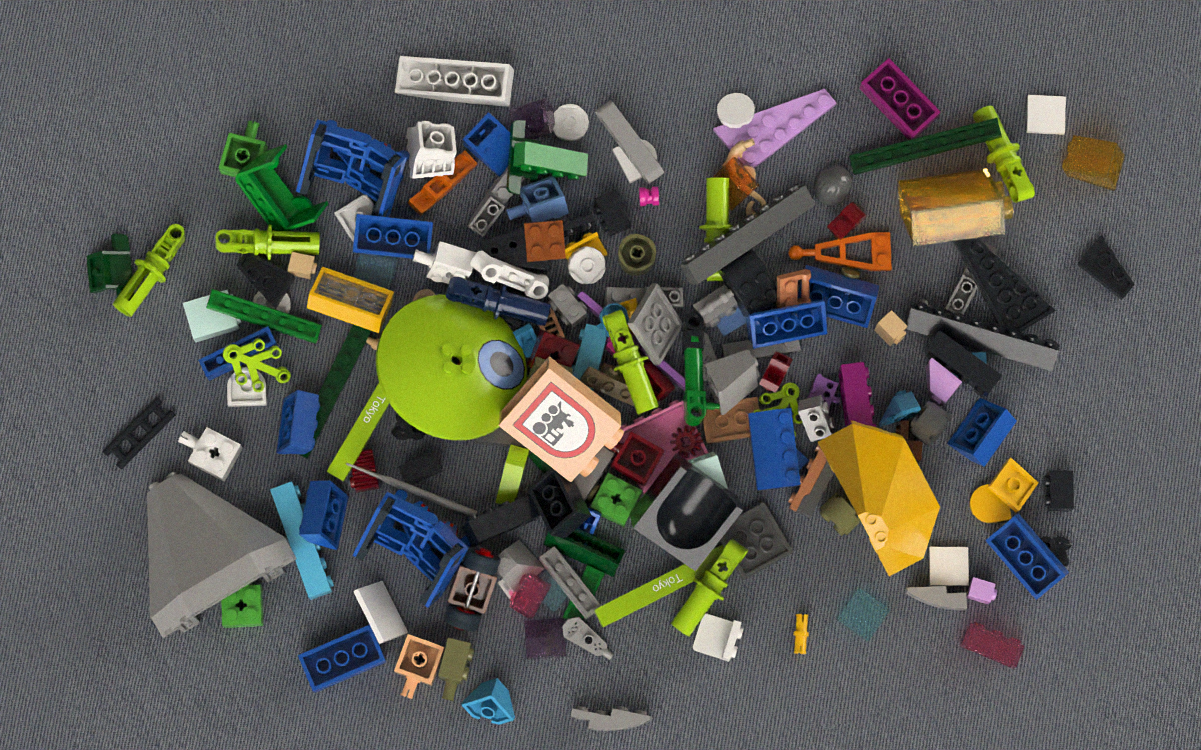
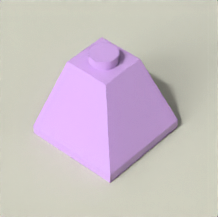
M931 358L925 367L928 394L934 403L944 406L962 381Z

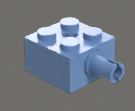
M553 176L522 186L520 190L522 204L506 209L510 221L526 215L531 223L560 218L569 214L564 194Z

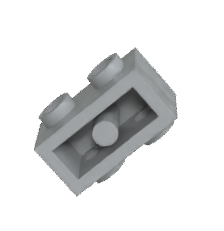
M561 284L548 295L547 303L551 304L550 308L553 311L557 310L561 315L559 317L561 321L572 329L587 317V307L581 300L578 302L574 298L575 293L569 286L565 287L564 284Z
M822 396L799 400L798 413L810 442L824 439L833 434L835 421L833 417L829 416V406L827 402L823 401Z

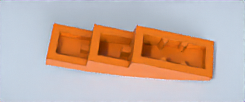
M465 150L454 158L453 174L435 176L423 186L422 190L409 199L408 204L420 216L441 200L477 166L478 163Z

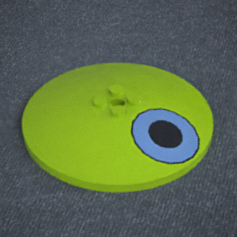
M446 295L423 297L401 308L384 328L377 346V376L381 389L390 405L406 422L416 429L442 439H476L500 428V411L527 381L525 356L509 325L499 315L497 320L494 319V312L486 310L485 312L481 308L450 301L446 298ZM451 358H458L460 360V365L454 364Z

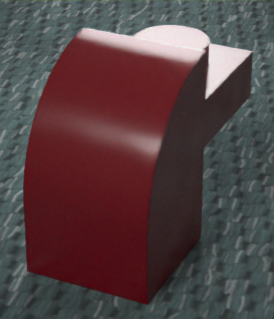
M851 202L827 228L841 241L867 215L854 202Z
M776 351L759 385L768 391L776 393L793 359Z

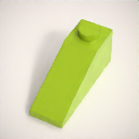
M510 445L495 503L502 504L506 501L510 503L515 501L514 499L518 496L529 457V449Z

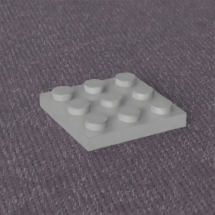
M658 283L650 285L627 323L654 365L661 364L682 327V321Z

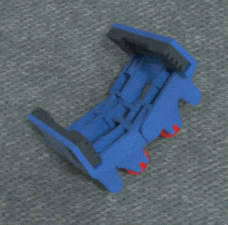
M317 119L311 132L296 192L307 195L314 176L342 184L346 181L351 187L377 201V204L372 209V216L388 217L391 214L397 189L404 178L403 171L410 153L405 150L395 152L391 144L379 142L375 138L372 140L370 135L355 131L353 128L337 127V122L334 120L326 122ZM332 147L334 148L333 152L337 153L343 161L330 158ZM370 169L382 172L381 178L384 180L370 173Z
M398 490L394 495L387 492L373 514L352 556L363 561L374 542L401 556L405 554L407 559L432 581V584L425 589L419 600L424 606L429 608L445 592L471 544L466 535L461 539L457 537L458 529L456 525L449 521L444 523L441 520L439 521L438 517L431 513L428 506L423 504L422 501L413 504L405 501L408 496L406 491ZM395 520L402 524L406 533L393 528ZM431 546L444 554L441 561L430 550Z

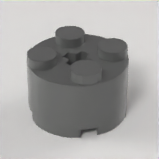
M928 401L922 408L921 416H916L911 422L910 430L911 434L930 447L931 442L934 443L947 426L944 424L947 420L951 421L952 415L936 403Z

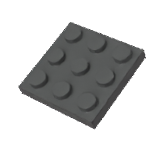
M765 502L741 514L720 540L723 548L733 538L748 549L747 554L736 567L742 581L793 553Z

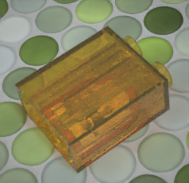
M988 169L897 181L900 217L913 246L1005 234L1004 220L1013 218V206L1010 196H1005L1002 181L994 182Z

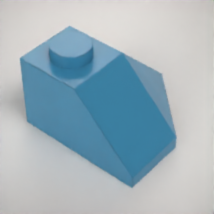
M906 390L895 393L879 422L880 427L918 415L921 408L912 391L906 392Z
M498 678L481 683L461 703L462 707L473 718H488L492 720L491 723L498 725L515 719L509 690Z

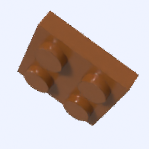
M563 220L524 223L527 262L566 259Z

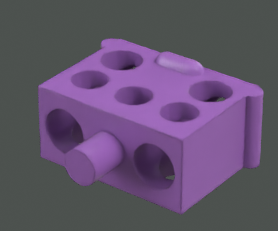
M818 374L814 378L807 398L821 395L823 401L827 402L829 407L831 402L839 404L840 398L834 396L839 383Z

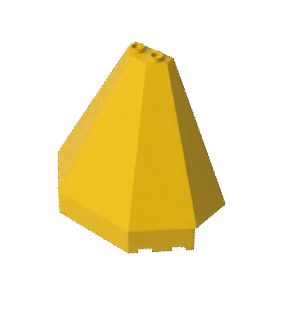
M851 420L852 424L818 441V444L870 537L868 539L888 576H891L924 558L940 505L902 435Z

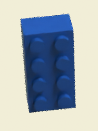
M1019 513L985 540L1036 600L1069 573Z
M370 624L298 655L314 693L386 663V659Z

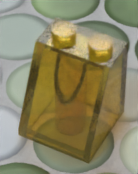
M1073 135L1072 141L1068 144L1067 158L1063 160L1062 164L1064 173L1067 177L1115 191L1125 159V155L1115 142Z

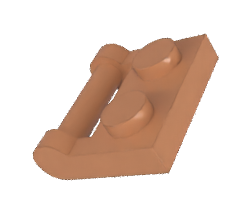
M803 269L777 276V309L811 302L809 298L810 270ZM802 279L801 298L798 299V280Z

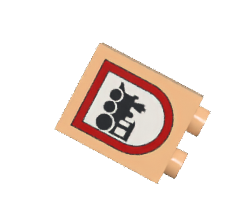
M550 356L499 413V426L570 482L579 473L583 477H587L599 462V459L595 456L604 445L608 449H612L624 434V431L620 428L621 413Z

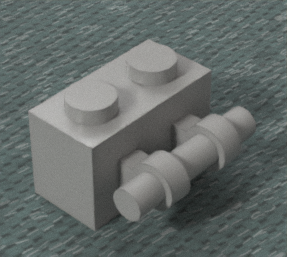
M724 284L694 304L693 311L703 317V325L707 329L710 326L718 325L721 322L720 319L724 316L729 317L737 311L738 304L733 297V292L730 289L728 290Z

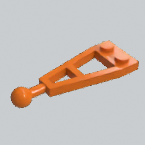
M871 232L843 238L841 241L838 239L814 245V249H802L800 246L794 245L788 251V255L792 260H800L805 256H814L815 261L862 270H892L890 232ZM867 240L871 241V264L846 259L845 245ZM839 246V258L821 255L822 249Z

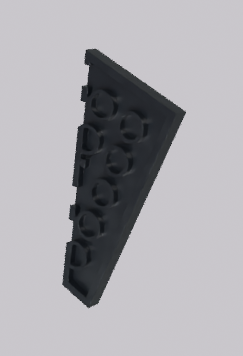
M974 234L958 236L952 240L995 321L1001 328L1008 330L1013 328L1021 332L1056 311Z

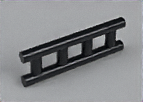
M158 397L102 451L107 457L113 453L120 460L116 465L121 470L176 416L172 410L166 414L159 407L162 401ZM152 412L161 419L154 427L145 420ZM139 425L147 432L140 441L131 434ZM125 439L133 446L126 455L118 448Z

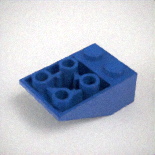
M488 112L463 138V145L497 176L500 177L508 167L510 132Z

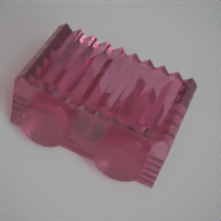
M528 573L527 575L524 574L520 579L519 584L521 586L518 592L515 591L510 597L511 604L509 607L526 618H533L552 584L533 573Z

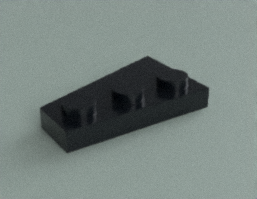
M1101 234L1077 265L1122 300L1135 284L1124 267L1120 265L1114 256V252L1108 247Z
M254 253L243 254L236 265L275 310L295 280L293 274L254 255Z

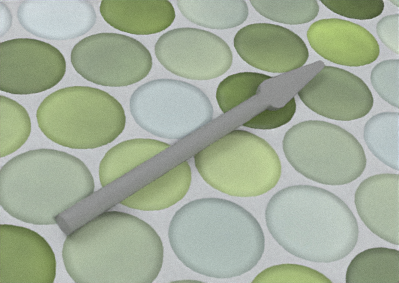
M346 463V465L376 477L389 485L470 517L477 514L476 510L408 483Z

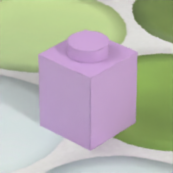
M973 577L970 581L966 598L989 604L991 600L994 601L996 598V584Z

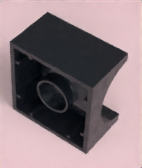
M676 453L629 514L635 530L696 571L739 517L743 509L737 495Z

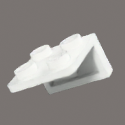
M705 614L701 619L693 650L729 662L731 657L735 658L738 649L734 645L736 639H741L744 629L740 627L742 622L736 620L732 622Z

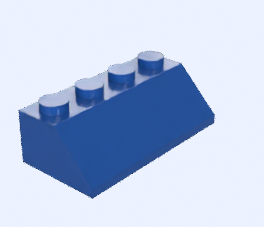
M357 214L353 253L413 259L416 249L430 254L433 222Z
M806 265L805 269L811 271V278L809 279V298L811 302L824 299L826 317L868 328L880 285ZM802 280L798 291V299L801 298Z
M824 299L749 314L746 321L748 339L753 349L828 334Z
M791 408L749 413L748 420L757 490L801 485Z

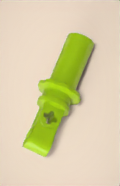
M990 105L977 110L973 114L975 122L978 123L997 118L1002 138L985 142L990 151V154L987 156V162L995 163L996 170L1000 173L1013 202L1017 203L1033 198L1035 195L1034 187L1021 164L1020 156H1017L1016 153L1020 149V145L1010 142L993 106Z
M706 178V223L699 226V229L706 231L704 243L711 244L716 236L722 233L726 234L732 226L729 223V178ZM717 271L708 277L707 281H723Z
M172 224L169 226L162 238L155 244L153 250L146 253L144 260H135L134 263L138 266V269L113 302V306L124 315L132 317L156 282L165 283L166 278L163 273L169 269V262L172 261L181 245L185 242V232L181 225ZM174 232L181 233V236L178 238H173L171 235ZM148 275L147 278L144 280V282H143V283L141 284V286L139 287V289L136 291V293L134 294V296L131 298V300L128 301V300L130 299V297L132 296V294H133V293L135 292V290L137 289V287H138V286L140 285V283L143 281V279L145 278V276Z
M269 224L265 231H260L255 228V231L222 229L215 236L216 249L223 253H254V255L261 253L266 254L268 260H271V254H292V252L305 255H319V232L272 231V224ZM227 239L229 242L221 243L220 240Z
M620 309L602 316L603 323L616 352L613 356L617 358L618 366L613 370L614 372L620 370V373L623 374L637 414L659 407L643 365V361L647 360L648 356H641L639 354V346L633 342L623 311ZM620 336L625 337V340L623 342L618 341V338Z
M732 538L712 568L704 571L705 575H703V578L694 577L693 580L697 583L695 584L696 588L670 624L690 637L712 603L717 598L722 601L725 599L721 592L729 585L726 581L737 565L743 560L748 549ZM721 563H722V564H726V563H727V565H726V567L728 568L727 571H724V570L721 571V570H722V567L720 566Z

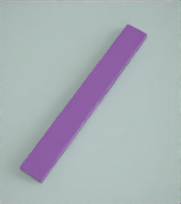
M581 291L577 296V300H581L587 309L599 318L603 308ZM630 332L634 344L639 346V353L642 356H648L636 336ZM664 360L660 365H655L685 392V378Z

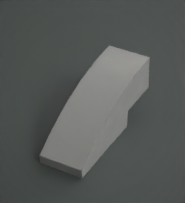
M946 586L908 587L905 590L907 595L927 605L949 610L967 609L966 593H947Z

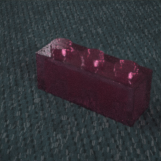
M974 622V624L970 623L967 626L960 647L1012 669L1017 667L1025 647L1020 644V640L1013 637L1007 639L1003 637V633L993 629L988 631L984 629V625Z

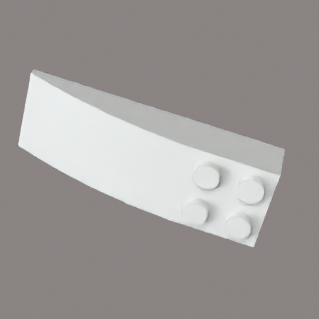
M400 56L395 93L451 102L509 107L514 69L510 64Z

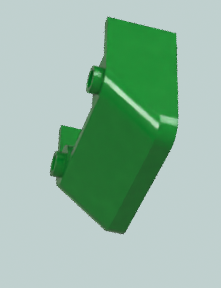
M286 144L265 151L241 169L235 177L237 184L267 225L272 224V231H289L313 223L329 204L327 201L313 205L305 196L294 197L278 176L274 168L279 165V157L288 147Z

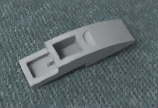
M508 167L494 181L467 225L482 237H484L504 210L506 202L512 196V193H509L506 189Z
M984 243L994 254L996 253V248ZM967 267L945 309L953 313L958 312L963 315L978 288Z
M606 287L605 306L611 303L619 304L636 298L638 303H640L649 287ZM660 287L673 308L683 307V288Z
M577 706L576 709L572 708L571 718L590 721L588 729L598 731L630 729L649 722L651 717L647 715L646 711L636 710L633 713L628 712V708L617 706L616 709L612 708L611 716H608L606 711L596 710L595 713L588 712V708Z

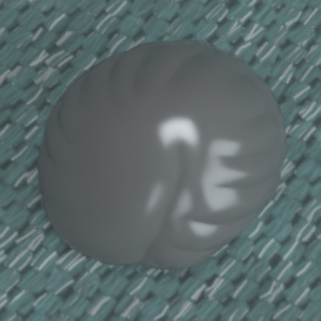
M832 165L822 169L814 186L816 198L821 203L829 206L842 204L852 187V178L849 171L840 165Z

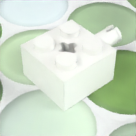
M440 241L432 255L416 249L413 261L429 266L427 278L435 282L449 284L451 277H461L468 280L473 269L470 262L476 252Z
M206 427L199 439L183 431L181 435L184 438L180 437L178 442L193 449L188 462L225 482L243 449L241 444ZM218 451L220 455L213 458L212 453Z

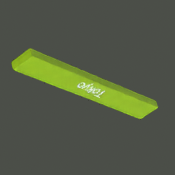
M379 383L326 471L343 482L352 469L346 463L355 464L390 404Z
M721 545L713 549L696 571L684 564L595 609L594 612L601 626L604 628L694 582V577L702 578L705 575L704 571L706 569L710 570L722 554L723 546ZM721 563L720 566H721V567H724V566L727 565V563H726V564H722V563Z

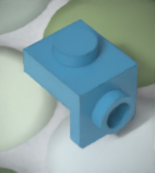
M528 323L513 332L527 358L531 356L537 340L532 326Z

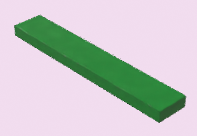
M214 289L211 290L206 306L207 309L262 327L268 326L271 330L314 344L317 343L322 326L321 324Z

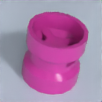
M658 186L651 189L639 187L640 206H646L647 204L659 205Z

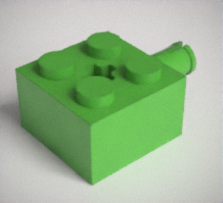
M248 121L244 136L233 133L228 134L219 165L221 174L236 177L241 169L267 151L266 142L255 139L259 123L254 122L253 124V121ZM244 155H246L247 159L241 161L240 158H243Z
M608 473L590 509L601 513V516L625 527L630 517L629 513L638 503L642 490ZM616 496L620 497V498H619V501H620V502H617L616 504H613V499H612V497H613V498H615Z
M248 584L221 600L222 626L224 628L264 626L261 585ZM241 602L247 605V607L243 608V611L238 608Z

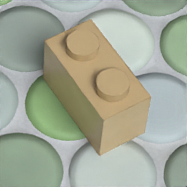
M891 310L878 322L874 331L891 346L893 343L897 345L904 339V336L907 334L905 330L908 326Z

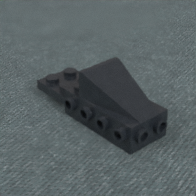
M594 214L564 222V238L574 235V231L577 230L584 232L592 229L591 227H593L592 225L596 221ZM555 218L546 221H555ZM524 228L481 241V251L495 259L527 271H550L548 260L527 262Z

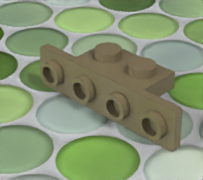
M603 363L600 371L588 367L581 376L580 381L586 386L634 406L623 374L620 373V370L615 372L613 370L616 366Z

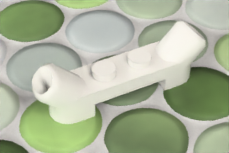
M478 251L472 257L471 266L480 272L486 281L492 283L497 281L525 292L526 296L533 299H541L547 295L549 279L545 274L536 275L495 259L484 251Z

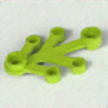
M257 338L253 342L240 347L236 344L226 346L223 350V358L228 363H232L235 381L239 385H244L247 382V376L242 372L240 362L245 363L252 380L251 386L253 390L261 392L264 389V384L259 379L256 369L274 376L279 383H286L290 380L291 374L286 367L274 368L261 362L271 357L278 359L282 355L281 349L278 346H272L269 350L250 357L244 355L254 349L262 351L265 348L263 340ZM258 342L262 343L260 347H256ZM274 350H278L276 355L272 354ZM231 352H236L234 357H230ZM282 374H286L284 379L280 378ZM240 376H244L242 381H238ZM257 383L261 384L259 388H255Z
M789 382L782 386L781 391L760 395L759 401L763 405L770 404L772 400L781 398L782 400L778 406L764 410L757 409L751 413L785 409L789 404L793 413V423H802V420H796V415H799L796 400L800 394L798 386ZM789 388L793 390V395H789ZM764 395L768 397V402L763 400Z

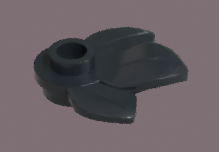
M396 413V421L399 426L391 432L394 437L404 441L409 438L419 440L426 435V433L420 430L414 432L415 427Z
M1061 536L1053 539L1049 537L1040 538L1044 543L1049 544L1050 551L1064 567L1069 565V557L1066 550L1072 546V543L1068 539Z

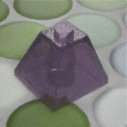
M545 99L509 110L511 123L516 120L526 121L525 139L533 140L552 133L555 125L553 107Z
M563 618L524 621L527 660L566 657L565 638L562 628Z

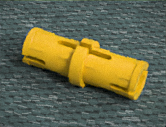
M796 614V631L793 633V636H795V654H806V640L809 637V632H807L809 615Z

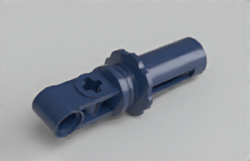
M451 277L446 292V298L450 301L481 308L485 312L486 310L494 312V319L496 320L499 314L545 326L551 304L505 291L507 286L505 284L501 289H497L492 285H482L461 277Z

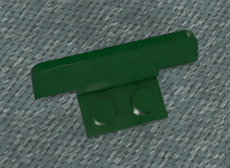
M523 120L513 121L510 131L506 189L509 193L520 195L521 177L530 178V182L538 181L536 170L521 171L520 167L513 166L515 143L527 141L540 144L538 140L524 138L526 121Z
M124 234L111 235L112 251H100L86 256L90 293L96 294L105 290H116L118 297L131 279L129 239Z

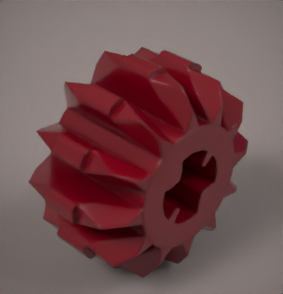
M688 425L684 426V432L678 427L677 432L679 435L672 433V436L676 438V440L670 441V444H676L672 451L679 449L678 455L682 456L684 453L685 458H689L690 453L692 456H696L697 454L694 449L698 451L702 449L697 445V443H703V440H697L701 433L698 432L694 435L696 428L692 427L689 431ZM687 437H689V442L691 444L686 445L685 447V442L682 440L683 438L686 439Z

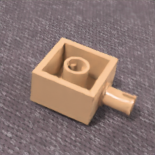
M410 634L407 635L394 670L395 673L407 678L401 693L402 696L406 697L409 690L407 697L413 699L417 684L420 682L433 685L445 647ZM422 655L425 662L417 665L415 658H419Z

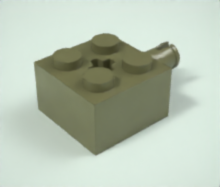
M452 638L447 639L438 675L440 679L446 681L442 699L454 701L457 684H463V680L467 681L470 669L467 667L468 661L472 662L474 656V649L469 642Z

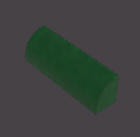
M578 528L566 538L551 536L548 531L543 544L549 548L555 546L560 553L596 568L611 577H614L625 553V550Z

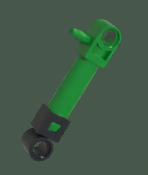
M695 312L689 313L686 316L681 327L684 333L682 336V354L684 355L685 362L684 421L693 427L701 424L706 415V409L714 410L720 408L719 403L706 402V391L703 389L702 355L704 350V331H700L704 320L700 314ZM689 323H694L696 327L690 326ZM694 411V412L698 413L699 416L696 417V416L692 415L691 412Z

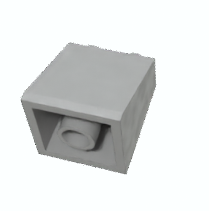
M749 349L705 364L708 387L715 402L720 405L719 411L721 415L726 414L758 387L757 378L760 377L757 369L758 362L755 355H751Z

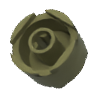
M631 234L622 240L618 249V263L628 275H644L655 264L656 247L650 238L641 234ZM634 252L640 254V257L637 258L636 256H634Z
M835 492L819 508L821 510L819 514L827 522L831 520L835 524L833 528L841 536L844 534L847 536L861 520L859 517H856V511L842 497L837 499L839 495Z

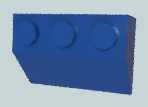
M296 390L283 399L277 454H306L314 448V431L318 425L316 415L320 408L318 394Z
M979 398L947 444L970 461L985 467L1017 420L1006 408Z
M331 480L310 481L306 504L303 508L302 523L299 527V535L309 543L338 550L349 496Z

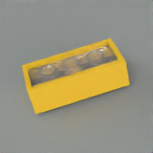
M322 267L309 293L307 308L379 333L392 306L394 291Z

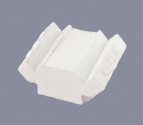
M429 121L417 122L415 127H408L406 139H408L407 149L410 153L408 167L411 170L409 177L424 178L453 174L455 166L454 157L457 153L454 127L445 123L432 124Z

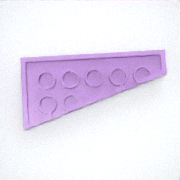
M825 89L755 113L752 121L741 128H729L721 125L713 128V131L729 150L739 141L753 138L755 145L747 148V151L743 152L742 158L739 156L737 160L742 166L749 165L755 169L832 109L837 103Z

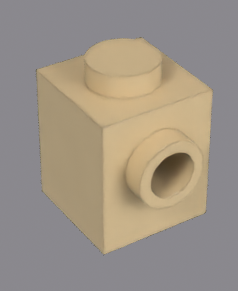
M292 252L288 272L297 277L311 279V275L315 274L317 269V263H314L315 257Z

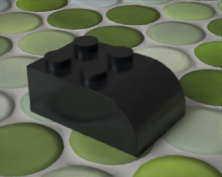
M752 249L718 271L728 290L730 289L733 292V297L737 301L744 317H748L749 314L762 312L777 302V287L764 264Z
M553 468L528 488L551 536L566 538L591 516L574 480L572 482L568 481Z

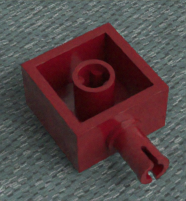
M541 329L527 365L532 368L535 357L546 360L550 353H556L557 356L553 357V360L558 364L572 367L580 345L577 342Z
M631 431L625 442H618L612 449H609L616 453V458L611 468L645 486L664 455L665 450ZM638 455H640L642 462H634V457H638Z

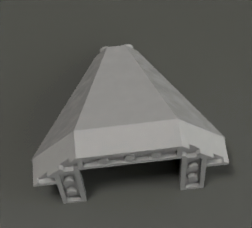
M176 472L168 474L165 477L166 480L161 483L157 481L148 487L150 491L147 493L150 619L154 622L163 638L178 629L183 633L200 623L196 616L262 576L267 582L274 580L285 573L282 569L284 566L297 559L289 546L287 538L183 474H176Z

